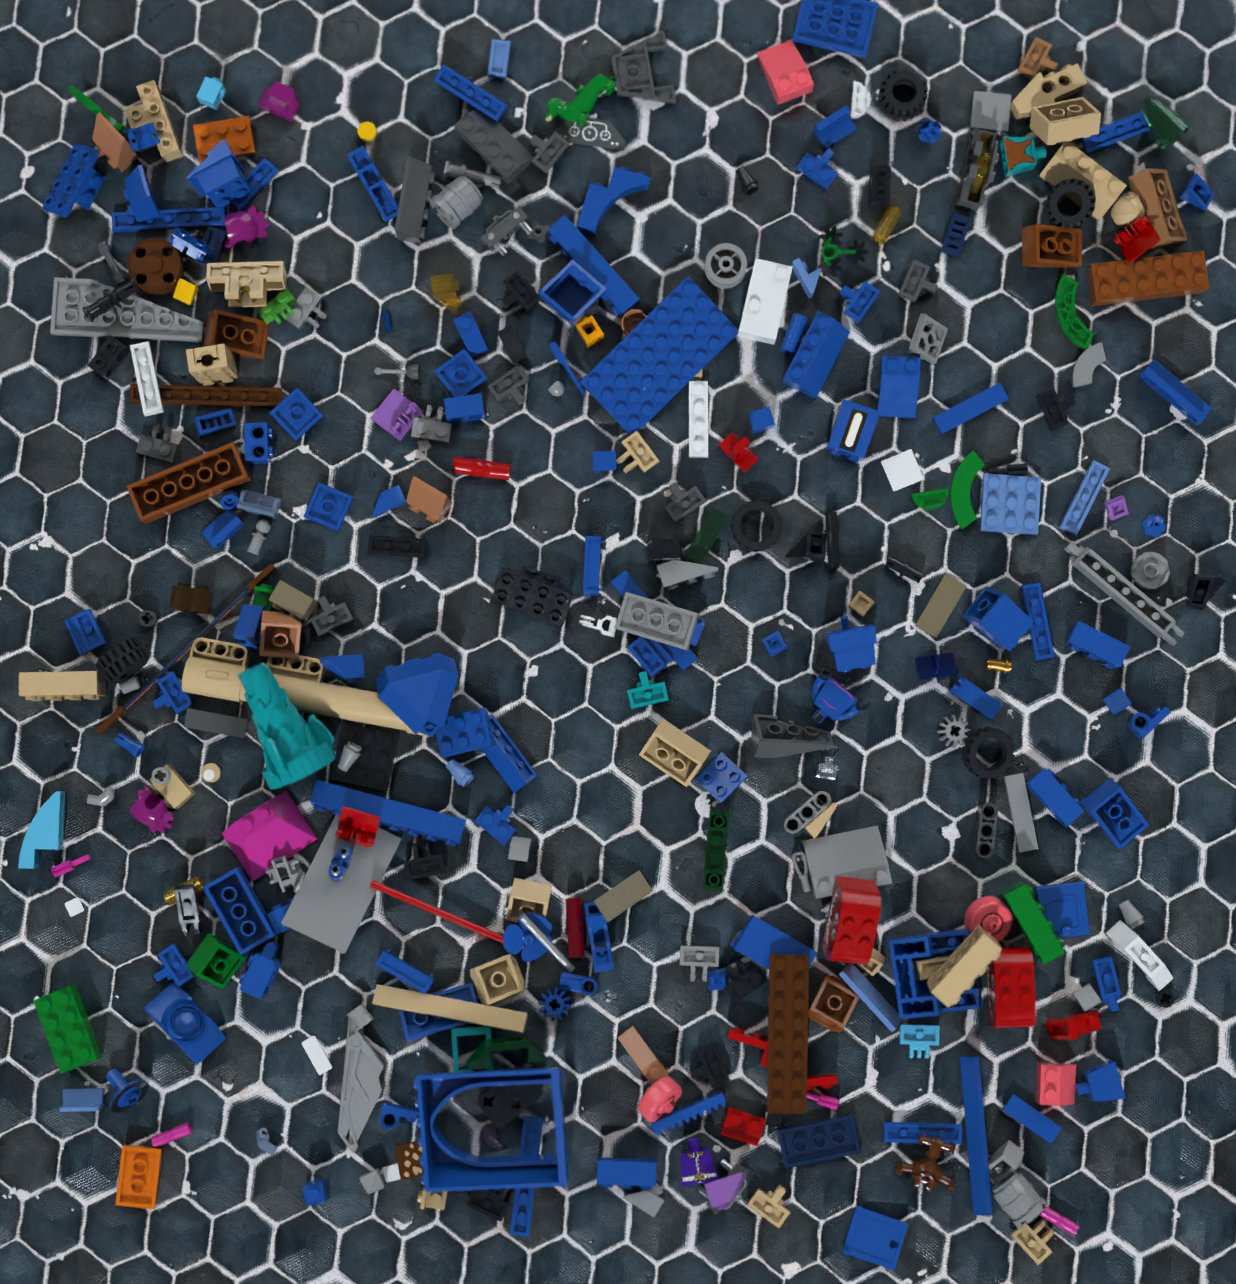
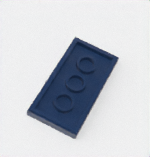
M853 1113L777 1129L785 1169L861 1153Z

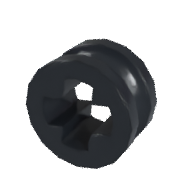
M1162 989L1155 995V1001L1161 1007L1168 1008L1174 1003V995L1168 990ZM1162 994L1169 995L1166 1004L1160 1001L1163 998Z

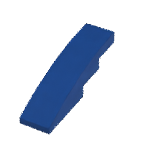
M364 146L347 155L348 159L384 221L387 222L396 217L398 205Z

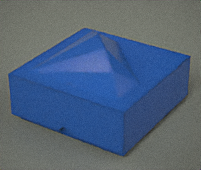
M778 630L762 639L771 657L788 648Z

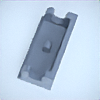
M244 489L241 491L236 508L241 511L277 519L282 499Z

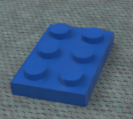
M487 707L446 717L444 728L439 727L436 732L441 758L495 745Z

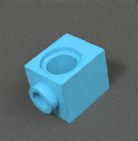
M205 77L196 96L198 101L217 110L226 92L222 84L223 82L215 77H212V79Z

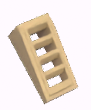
M831 802L825 810L804 827L813 839L818 836L835 811L837 805L834 802Z

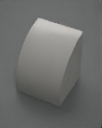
M512 836L508 859L528 862L531 838Z

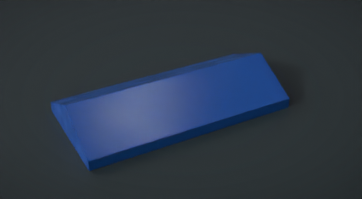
M472 982L431 994L479 1004ZM399 1010L407 1042L470 1024Z

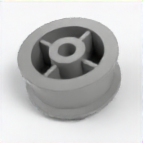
M722 243L709 251L705 261V274L710 283L718 288L728 289L735 287L743 280L747 269V259L744 252L738 246Z

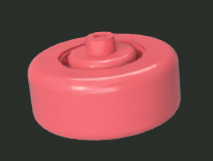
M985 896L975 900L968 907L964 917L965 928L969 929L970 933L980 925L997 942L1008 935L1013 924L1011 910L1002 900L993 896Z
M669 1076L657 1080L646 1090L638 1104L639 1113L651 1123L664 1118L678 1103L682 1095L681 1086Z

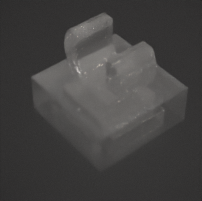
M825 756L824 762L819 763L816 777L835 780L838 766L832 765L833 757Z

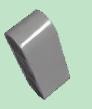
M825 791L813 794L783 821L784 830L792 834L799 832L830 805V795ZM820 794L826 797L824 805L817 803V797ZM804 807H809L812 810V814L808 818L802 815ZM791 819L797 822L795 830H790L787 827V823Z

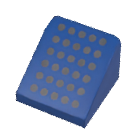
M1121 688L1102 699L1113 715L1132 704Z

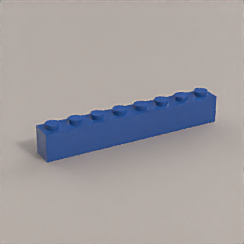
M316 780L310 800L311 805L318 811L324 812L327 809L331 810L332 814L341 816L342 807L345 806L379 816V827L383 824L393 831L406 830L409 835L418 836V834L426 836L425 839L435 842L437 839L443 840L444 844L454 847L456 844H461L466 827V820L319 780Z

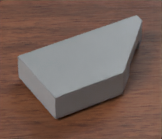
M648 1189L625 1194L623 1197L652 1217H655L664 1202L663 1198Z

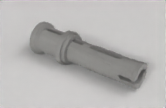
M450 161L446 162L443 174L444 178L451 177L457 179L458 177L465 176L472 182L499 189L500 180L502 179L501 176L467 169L466 165L459 166L451 164Z

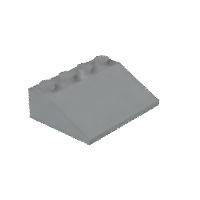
M878 826L802 841L815 899L832 896L836 876L874 880L877 886L892 883Z

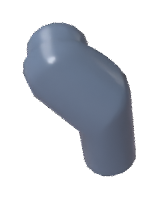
M260 1128L256 1133L257 1145L273 1156L278 1147L270 1143L268 1130Z

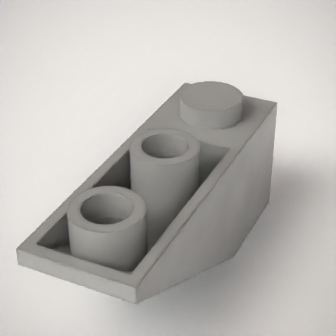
M672 560L656 566L663 589L668 588V591L679 588L678 584L686 582V585L696 583L697 578H712L718 572V567L680 560Z

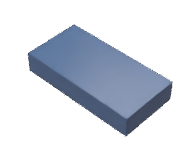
M492 39L487 74L489 78H507L511 41Z

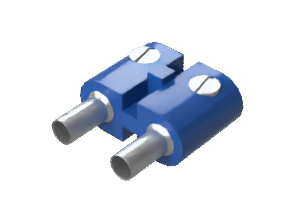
M341 846L331 860L328 872L331 880L335 882L342 880L346 870L350 867L349 864L353 855L347 846Z

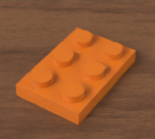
M249 116L193 125L200 164L208 157L207 153L224 139L237 157L256 154Z
M134 1145L122 1146L115 1205L148 1209L156 1208L163 1148Z

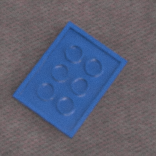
M802 0L792 41L865 58L878 3L868 0Z

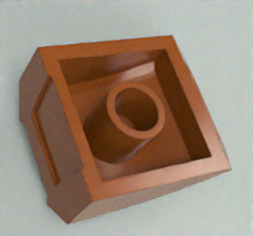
M826 975L808 1007V1017L830 1031L840 1033L844 1030L859 996L844 981L835 976Z

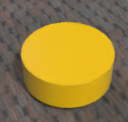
M363 122L359 125L358 135L362 141L371 142L376 138L377 130L373 123Z

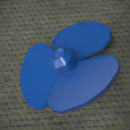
M522 913L552 942V937L549 935L552 925L544 916L537 913ZM518 917L520 927L517 924L507 926L503 934V946L507 953L511 955L518 954L523 947L521 957L524 961L530 962L541 957L548 949Z

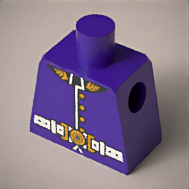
M699 1137L687 1139L689 1150L681 1151L682 1186L719 1180L709 1148L700 1147Z

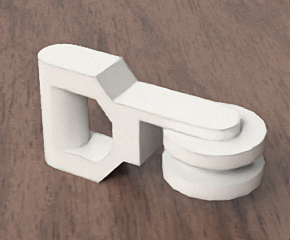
M580 615V618H583V620H579L582 626L600 630L602 635L615 636V625L618 618L606 616L601 620L598 619L595 627L591 623V621H595V618ZM605 620L610 621L608 631H604L602 628V623Z

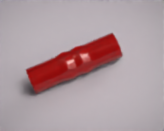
M454 457L452 473L509 480L511 464Z

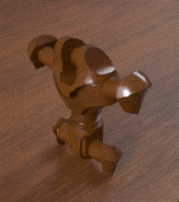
M922 1133L917 1139L919 1145H929L925 1151L926 1157L913 1161V1164H905L900 1159V1162L894 1167L895 1172L898 1175H902V1171L911 1172L915 1187L918 1188L920 1182L926 1184V1191L929 1192L939 1181L946 1185L948 1191L954 1190L956 1176L952 1175L950 1178L943 1174L944 1171L936 1161L941 1155V1150L948 1151L949 1154L955 1151L954 1142L951 1141V1144L943 1142L939 1137L930 1138L925 1136V1133Z

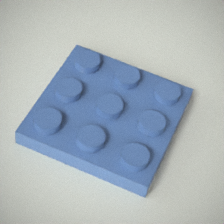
M984 473L980 531L1037 535L1041 477Z

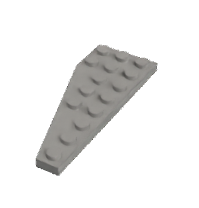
M54 277L50 334L104 338H108L111 335L113 338L203 342L204 323L202 321L174 312L134 295L120 302L121 309L115 305V313L109 309L105 314L103 313L96 317L94 322H90L82 308L84 306L88 307L97 299L104 297V289L112 292L114 287L104 285L93 279ZM99 307L96 308V309H94V310L91 311L90 313L92 314L93 312H95L96 310H98Z

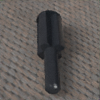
M1026 463L1007 465L1006 468L988 469V474L1027 475L1028 466Z

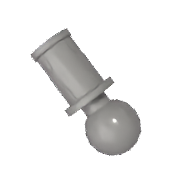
M261 519L256 523L257 533H252L253 538L247 549L248 552L259 555L263 541L267 539L263 536L271 528L269 521Z

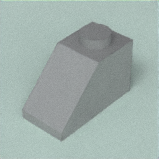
M1008 1140L999 1147L988 1161L989 1177L994 1185L1018 1168L1025 1153L1012 1141Z

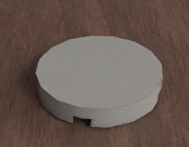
M1145 552L1137 556L1130 568L1134 583L1146 590H1155L1163 586L1170 575L1167 560L1156 552Z

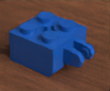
M276 941L267 943L263 951L251 955L247 963L249 969L246 973L242 974L239 980V984H241L239 990L258 999L267 996L281 966L280 959L275 957L279 947Z

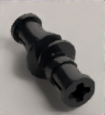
M128 278L126 283L114 288L112 292L104 289V297L97 299L88 307L84 306L82 310L89 321L94 322L96 317L103 313L105 314L109 309L115 313V305L121 309L120 302L127 300L134 293L138 294L140 290L134 280ZM129 287H132L131 289L123 293L124 290H126ZM99 307L98 310H96L92 314L90 313L91 311Z

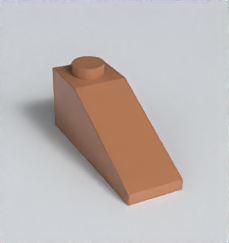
M631 1026L617 1037L651 1085L669 1075L666 1068L634 1026Z

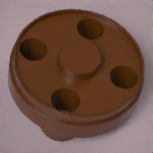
M157 238L146 239L137 244L129 255L127 264L129 276L143 292L153 295L168 293L176 289L179 278L182 279L183 258L177 248L171 246V243ZM173 250L171 256H165L166 251ZM141 251H146V255L143 258L138 257ZM174 276L171 283H166L167 277ZM142 277H147L146 283L139 284Z

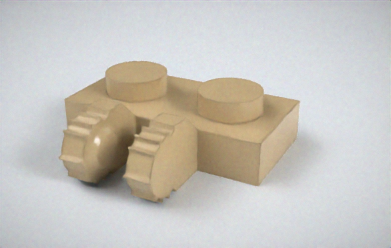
M637 431L621 442L627 452L616 460L617 463L624 462L630 455L634 459L632 463L623 469L625 473L637 465L645 473L659 463V459Z
M1044 1219L1039 1220L1032 1229L1024 1221L1021 1223L1023 1227L1016 1228L1010 1235L1039 1265L1052 1253L1045 1243L1053 1236L1055 1231L1050 1228L1039 1238L1037 1233L1046 1225V1221Z

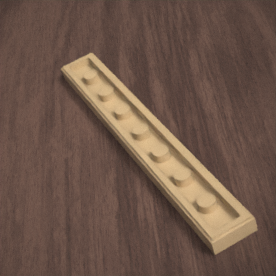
M379 984L376 986L372 1001L373 1005L523 1034L528 1014L524 1012Z

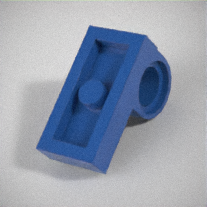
M1164 706L1156 707L1150 713L1151 717L1145 713L1132 714L1128 718L1127 724L1137 738L1142 739L1171 711ZM1137 717L1142 719L1141 727H1137L1135 724Z
M384 1102L380 1116L381 1126L391 1130L398 1125L401 1117H404L405 1121L416 1122L419 1109ZM387 1114L393 1115L395 1122L388 1123L385 1116Z

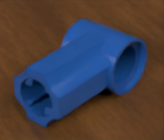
M562 972L559 983L560 989L579 992L585 995H593L599 987L598 980L595 977ZM586 981L593 982L594 990H586L584 983Z

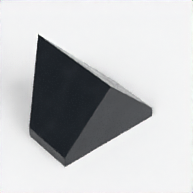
M808 531L785 557L822 563L825 560L826 533Z
M1194 574L1189 576L1186 606L1206 608L1207 602L1226 580L1213 575Z

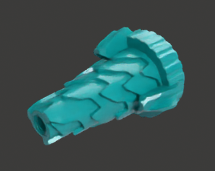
M260 663L238 674L246 692L244 693L245 699L253 713L251 717L257 728L258 739L264 751L266 767L261 772L271 790L298 781L323 768L335 759L336 754L332 748L335 740L333 734L314 714L309 716L308 722L301 717L296 707L290 702L285 689L280 688L266 664Z

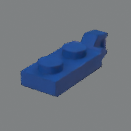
M1112 956L1091 960L1103 1003L1107 1002L1109 1011H1118L1117 1000L1121 999V991Z

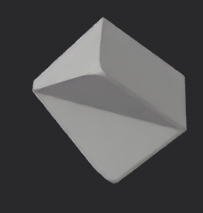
M379 1168L359 1177L368 1194L386 1187Z

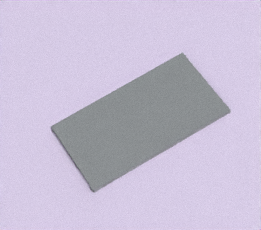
M336 815L281 924L345 954L375 895L376 889L370 887L372 880L381 882L402 838L378 827L375 843L372 847L369 846L367 848L366 846L359 845L360 840L355 844V838H353L351 843L349 842L350 837L348 841L338 839L335 833L339 826L340 816ZM341 846H347L353 855L349 864L350 867L346 870L343 879L335 882L331 880L328 872L331 860Z

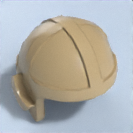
M1127 193V196L1117 199L1110 211L1116 225L1119 227H1129V229H1132L1129 225L1130 223L1135 227L1133 222L1145 214L1139 195L1135 193Z

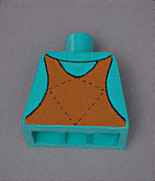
M1003 137L1000 141L1005 177L1032 170L1037 165V159L1046 158L1045 146L1035 147L1033 138Z

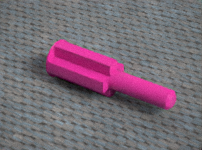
M87 854L74 861L68 860L51 867L52 874L57 878L74 870V866L90 860L91 857Z
M807 1092V1098L817 1101V1104L834 1110L838 1109L840 1099L821 1093L816 1095Z

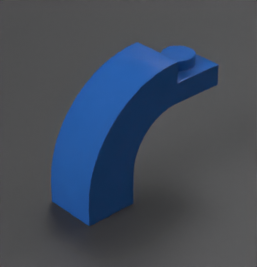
M594 902L586 903L584 907L594 971L614 970L607 921Z

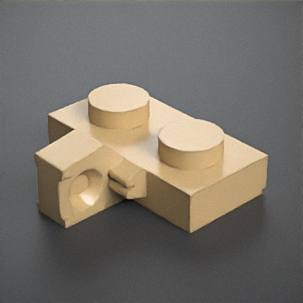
M780 1184L774 1192L769 1190L767 1194L757 1188L747 1202V1206L778 1228H780L790 1214V1211L782 1205L784 1200L781 1198L786 1191Z

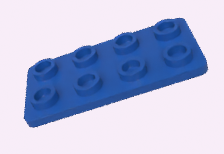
M78 143L73 145L57 179L53 183L51 191L44 201L43 210L66 218L76 203L89 211L105 179L103 175L93 169L100 151Z

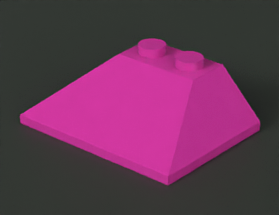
M287 791L266 801L222 832V835L252 882L266 874V869L273 866L271 863L272 859L284 855L288 859L318 839Z

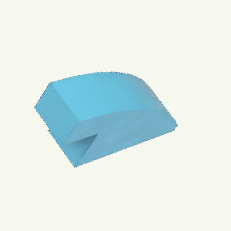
M56 791L34 816L22 843L18 868H39L40 849H63L65 791Z

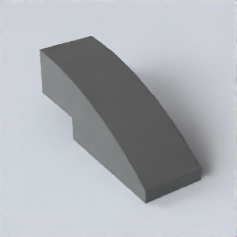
M187 708L184 727L245 738L248 719Z

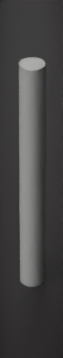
M525 914L519 917V920L569 973L575 969L573 964Z

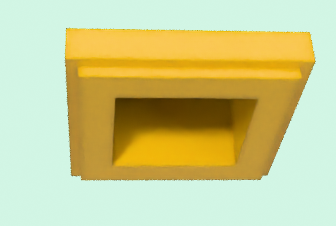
M179 278L173 298L191 306L199 289L197 286Z

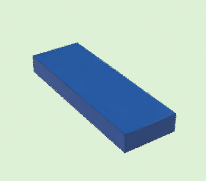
M264 158L245 178L251 191L246 193L244 197L236 198L230 201V203L239 211H242L279 173V170Z
M1013 1093L1002 1108L1003 1111L1050 1144H1052L1062 1129Z

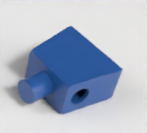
M1108 1060L1084 1071L1083 1077L1085 1082L1075 1084L1078 1096L1088 1093L1090 1100L1095 1102L1125 1099L1116 1062L1113 1060Z

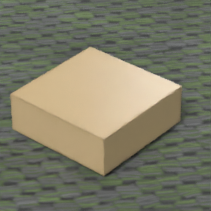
M859 590L848 607L863 618L874 604V601Z

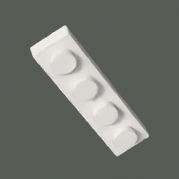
M147 341L130 345L144 416L163 413L164 410L150 343Z
M689 381V458H708V381Z

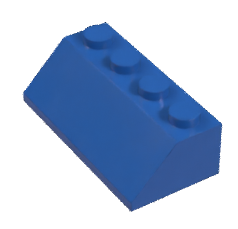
M818 311L782 383L816 399L850 332L836 319Z

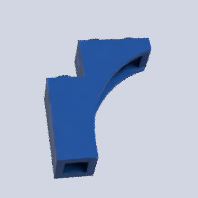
M614 167L608 188H605L606 186L601 183H590L577 229L580 232L596 236L599 224L607 210L616 201L630 193L649 190L651 177H648L643 172H630V169L626 167Z

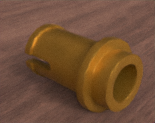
M988 657L986 669L1001 671L1003 674H1006V672L1010 673L1012 661Z

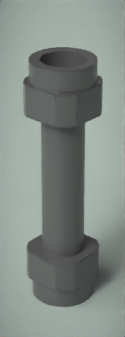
M107 241L99 243L97 245L98 250L102 256L104 255L113 273L112 278L116 286L123 285L127 280L123 272H120L111 254L112 249Z

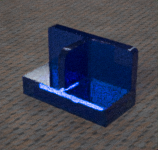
M952 652L915 658L918 681L959 674L958 666L955 667Z

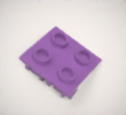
M393 389L371 416V419L401 441L412 427L414 417L419 418L424 411L414 402L409 401Z

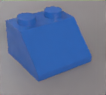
M142 164L138 165L124 180L126 189H123L126 201H130V205H127L130 216H135L136 221L141 222L158 217L159 214L151 185Z

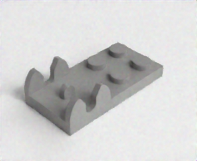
M626 592L615 629L689 651L691 639L700 614Z

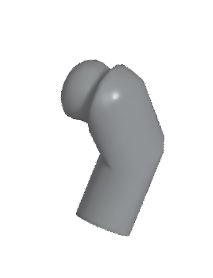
M108 787L99 796L89 794L87 804L106 806L114 799L115 790Z

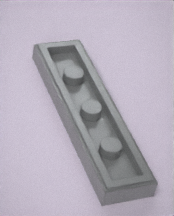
M1024 774L1003 776L1018 852L1038 849Z

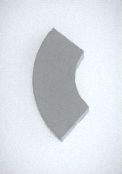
M1102 342L1089 347L1076 361L1071 377L1072 388L1092 384L1094 369L1106 361Z

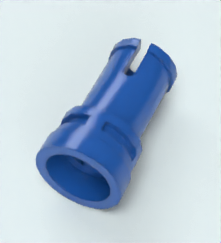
M120 732L118 734L120 737H116L114 742L127 749L135 758L139 757L145 745L137 740L134 741L123 732Z

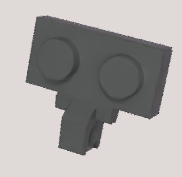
M556 132L549 140L544 138L543 141L534 135L530 140V144L536 148L534 151L536 156L532 159V163L547 174L570 146V143Z
M912 260L898 296L916 303L919 293L924 295L926 292L934 295L938 285L929 282L930 278L926 277L930 266Z
M517 365L487 387L498 403L508 397L509 400L514 398L520 406L525 403V399L521 395V392L524 391L522 386L529 382V378L521 367Z
M675 482L668 487L673 494L670 497L672 502L664 508L673 522L676 523L704 504L706 500L697 486H694L689 491H686L685 488L680 490Z
M326 596L318 599L322 607L318 610L320 614L310 619L318 636L354 620L346 602L335 606L334 603L329 604Z

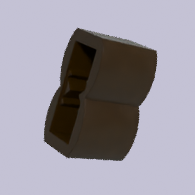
M178 583V586L172 587L171 610L210 615L213 592L209 590V587L197 585V588H189L190 585L185 583Z

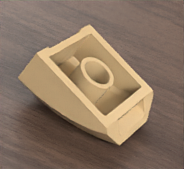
M511 954L470 969V977L479 1000L483 1005H490L524 990V978L516 958Z

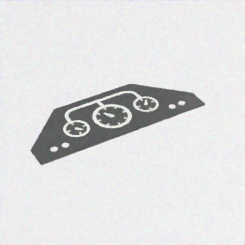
M587 118V122L581 129L578 127L577 122H565L553 131V134L556 132L569 143L617 150L625 149L626 141L608 120Z

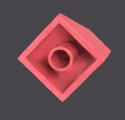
M1037 1062L1035 1102L1040 1105L1054 1106L1075 1104L1076 1064Z

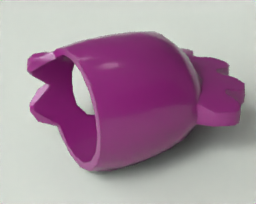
M252 205L248 208L247 212H234L224 216L228 238L225 240V247L230 248L242 240L247 241L249 247H252L254 239L257 237L265 238L267 232L264 229L269 227V222L263 220L265 217L262 211L256 212V207Z
M145 784L143 786L144 790L137 792L138 800L130 808L129 812L136 820L149 826L152 833H155L157 830L160 833H164L166 829L173 827L172 820L175 816L168 811L165 800L157 797L150 790L149 786Z

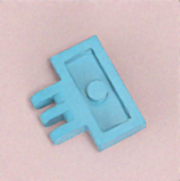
M900 1024L899 1044L909 1045V1058L914 1057V1050H916V1057L921 1058V1050H923L924 1058L929 1059V1045L939 1046L940 1026Z

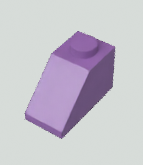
M744 1172L704 1184L711 1208H718V1211L729 1208V1203L735 1201L746 1178Z

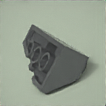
M753 714L751 746L756 758H778L833 748L834 746L830 731L812 726L801 727L795 725V722L791 720L788 723L777 720L778 717L773 715Z

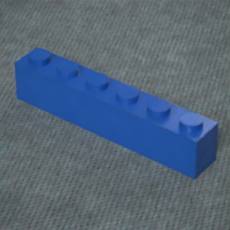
M565 215L548 229L549 241L554 246L558 245L562 249L560 252L567 260L569 258L570 260L573 259L607 288L600 298L604 302L607 300L611 304L610 309L615 315L618 316L620 314L623 318L626 312L640 304V298Z

